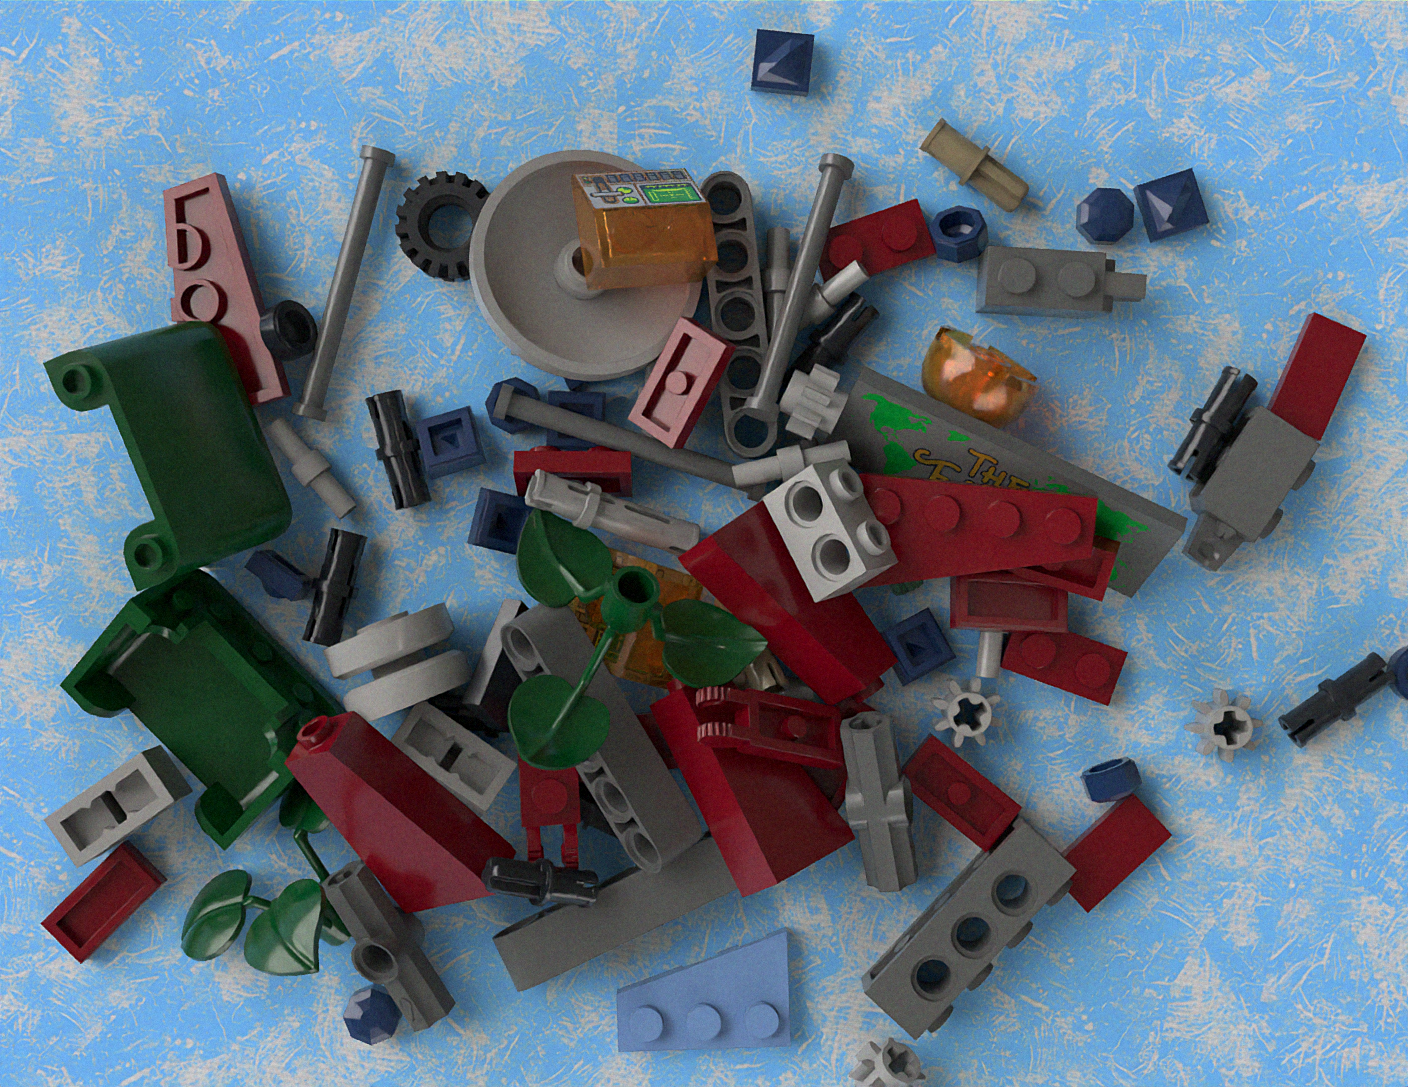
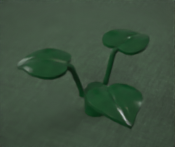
M535 507L523 526L516 550V570L521 585L536 601L552 608L564 607L576 597L582 603L590 604L604 596L600 610L607 628L574 689L563 678L550 674L528 678L518 686L509 702L507 711L511 735L521 759L527 762L528 765L538 769H568L594 756L608 736L610 713L602 702L584 694L617 633L637 632L645 626L648 619L653 638L657 641L666 642L661 654L665 668L683 684L698 689L710 686L722 687L733 681L765 650L768 641L753 627L740 622L733 614L704 601L680 599L667 604L663 609L662 603L657 602L660 596V584L653 573L640 566H626L619 569L615 575H612L613 560L611 553L596 535L587 529L573 526L572 522L564 520L552 512Z
M299 781L282 797L279 807V822L288 830L295 829L293 834L294 841L319 877L320 882L318 883L313 879L297 880L288 885L278 898L270 901L255 895L248 896L252 885V876L248 872L233 869L219 874L199 892L185 918L180 947L191 959L207 961L220 956L228 950L244 926L246 909L258 908L264 910V912L253 921L247 932L244 943V957L250 966L266 974L298 976L318 973L319 939H322L331 946H339L352 936L326 897L322 883L330 874L308 841V833H320L331 821Z

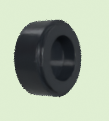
M284 300L267 308L261 315L259 322L261 338L266 348L276 358L283 361H294L310 354L314 350L318 336L317 326L310 312L302 304L293 300Z

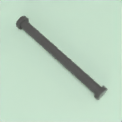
M362 145L359 157L364 160L300 403L293 402L291 410L293 414L325 422L328 412L322 409L385 172L387 167H393L396 155L389 151L368 145Z
M826 153L821 157L818 169L822 176L753 397L746 399L743 408L745 414L761 421L775 422L779 416L781 408L776 402L844 180L851 178L855 167L854 163L843 155Z
M504 383L502 385L493 413L495 418L504 420L505 416L508 415L616 451H631L632 456L737 489L732 471V466H735V464L686 448L672 449L658 439L513 393L514 386ZM767 482L737 490L748 493L747 499L759 502Z

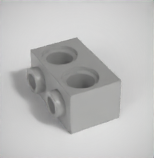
M845 458L812 464L762 498L815 603L849 593L899 562L890 546L891 541L887 530L876 519L863 494V485L859 476L849 467ZM819 494L822 498L823 508L820 504ZM846 547L850 554V560L848 559L846 554Z
M425 700L416 703L390 740L480 818L488 810L518 765Z
M158 745L140 752L43 820L76 868H79L110 850L191 794L193 790L162 745Z

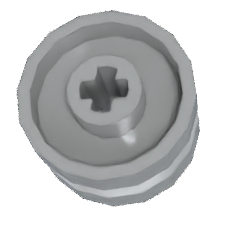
M445 602L410 615L408 611H404L357 630V636L322 650L333 678L346 680L368 670H371L374 681L347 692L343 698L347 712L355 711L367 722H371L471 680L473 672L464 651L452 649L427 659L423 648L450 638L455 630Z

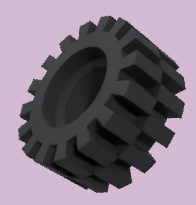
M446 171L436 172L437 177L428 179L425 175L417 180L420 185L415 190L409 187L403 194L406 198L404 205L398 204L396 215L399 217V224L395 225V232L401 241L399 245L411 262L425 274L433 278H442L448 282H454L455 278H462L464 281L470 279L469 252L473 230L480 212L491 194L476 179L473 181L466 174L456 172V175H449ZM449 205L463 208L469 213L472 220L470 237L463 245L453 249H445L434 244L428 230L432 215L438 209Z

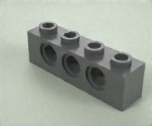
M1017 814L987 852L981 850L861 977L864 993L914 1040H917L926 1029L930 1033L935 1032L950 1017L954 1009L951 1003L965 988L970 991L976 989L989 976L993 969L991 961L1005 946L1009 949L1016 947L1028 935L1033 926L1030 919L1045 903L1051 907L1067 894L1073 884L1070 877L1077 870L1063 854L1023 817ZM1016 874L1025 878V887L1016 898L1003 899L997 896V886L1004 877ZM970 917H978L985 920L986 928L979 938L965 941L956 936L957 928L963 920ZM928 960H940L947 965L943 977L935 982H925L916 976L918 968Z

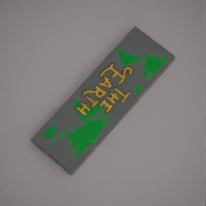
M863 366L849 393L846 404L832 433L828 434L824 441V444L846 439L851 457V462L848 465L862 472L1099 496L1095 534L1121 542L1107 587L1130 598L1134 596L1184 534L1188 518L865 366Z

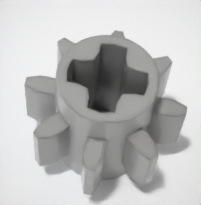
M815 363L810 376L795 369L779 403L780 411L790 415L785 429L810 441L816 428L831 434L849 396L848 393L836 388L841 375Z
M974 676L969 681L968 688H960L953 679H947V687L950 692L944 699L938 697L930 699L933 705L941 709L942 718L935 720L932 724L933 729L943 731L951 727L953 729L951 744L956 748L962 745L965 736L973 737L981 746L986 745L983 732L989 725L1001 727L1003 724L998 718L992 716L990 707L1000 701V695L996 693H989L985 696L979 695L982 686L981 679ZM963 698L973 705H979V708L972 712L974 722L970 725L965 724L960 719L953 720V716L960 712L957 702Z
M1214 688L1212 694L1213 701L1206 704L1196 700L1191 702L1197 713L1194 722L1185 724L1184 729L1196 733L1202 738L1196 747L1198 753L1206 756L1218 746V755L1221 760L1230 763L1234 759L1233 750L1241 747L1252 751L1256 749L1250 738L1253 728L1262 726L1263 721L1250 717L1245 711L1251 703L1249 697L1240 695L1229 704L1226 690ZM1224 715L1231 717L1233 720L1232 727L1224 728L1222 735L1214 732V724L1223 722Z
M891 1037L880 1047L873 1041H869L856 1054L859 1063L849 1072V1077L855 1080V1087H918L926 1079L925 1075L920 1072V1062L914 1051L902 1043L895 1042Z

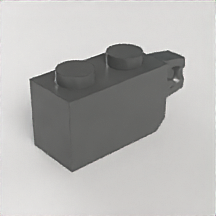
M988 246L978 257L975 313L1071 319L1093 318L1100 313H1112L1113 301L1140 302L1142 299H1145L1147 275L1115 272L1116 260L1106 259V253Z
M1263 406L1249 408L1244 411L1234 426L1236 431L1231 440L1223 442L1205 472L1202 482L1195 484L1188 494L1191 510L1199 516L1182 553L1208 571L1216 572L1243 542H1255L1258 537L1266 538L1275 529L1283 516V510L1279 506L1290 489L1297 491L1311 476L1316 466V463L1311 458L1320 444Z

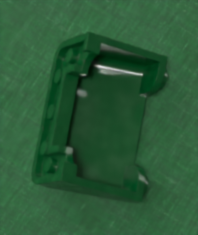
M202 320L181 322L70 351L43 363L52 387L64 405L80 412L95 410L109 405L155 518L130 531L124 542L123 555L125 564L137 592L274 540L287 531L293 515L290 499L225 338L220 330L210 322Z
M196 569L152 586L129 599L60 684L81 709L91 715L101 718H112L129 709L208 788L196 801L194 814L201 829L224 851L240 839L298 781L284 763L298 743L297 735L303 726L312 719L322 715L330 718L345 713L339 702L214 577L201 569Z

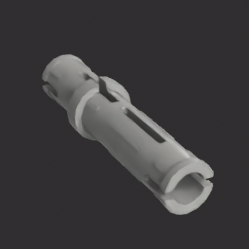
M537 469L526 491L525 504L527 506L536 507L544 511L547 510L571 519L575 527L587 529L591 526L602 529L617 536L667 551L676 556L682 555L697 545L699 540L700 526L698 524L677 519L651 508L602 492L600 485L586 482L585 485Z

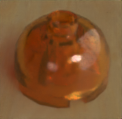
M941 325L931 341L922 362L921 384L925 395L997 429H1003L1016 421L1028 408L1041 387V383L1035 382L1037 377L1021 364L991 345L986 349L975 343L970 344L974 336L954 327Z

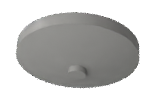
M593 150L558 151L542 155L519 166L508 174L488 197L477 219L470 243L469 270L472 289L477 304L493 332L511 351L529 364L553 375L573 380L603 381L627 376L647 367L660 357L680 316L693 317L700 298L703 280V263L699 240L695 228L681 203L648 205L636 184L662 182L660 180H652L659 182H650L645 174L650 172H646V169L629 160L605 152ZM627 172L642 173L646 181H636L632 173ZM609 173L629 174L633 182L641 183L623 182L619 175L615 174L619 182L615 183L623 184L609 183L605 175H613ZM593 177H602L611 192H613V189L610 185L633 184L645 205L595 208L583 187L594 186L596 191L600 192L592 180ZM584 181H590L591 183L586 184ZM603 183L598 184L602 191L607 190ZM592 194L593 197H599V196H615V198H616V200H617V202H615V203L605 202V200L603 199V197H601L602 201H603L604 203H606V204H617V203L620 202L616 195H598V196H594V195ZM605 197L607 201L615 200L613 197Z

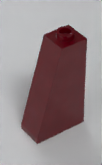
M763 500L677 557L682 566L740 622L750 625L768 641L767 647L829 706H833L850 696L856 704L869 698L885 685L880 676L898 662L851 591L815 603Z
M675 678L665 684L669 695L649 705L742 897L784 881L856 839L849 825L800 764L737 752L736 747L718 749L697 743V727H700V725L710 722L735 724V712L714 713L696 707V691H698V688L683 684ZM733 681L722 686L739 690Z
M350 711L330 718L322 715L312 719L303 726L297 735L298 743L284 764L405 914L496 895V893H490L486 890L485 884L481 882V873L485 869L486 861L491 857L497 856L514 859L517 852L507 840L357 712Z

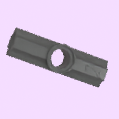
M880 711L860 712L854 717L844 719L840 726V738L843 744L844 759L848 772L845 790L847 818L851 829L858 830L867 885L877 888L880 892H898L908 885L915 884L918 877V864L916 862L915 845L911 832V825L913 823L911 783L909 776L901 773L892 716L881 714Z
M362 859L347 863L343 868L329 875L322 883V886L325 889L326 897L356 941L351 952V960L359 974L370 982L379 985L384 984L414 1032L430 1028L435 1022L447 1016L456 1002L420 948L425 939V930L421 921L413 913L405 914L400 907L393 906L379 882Z

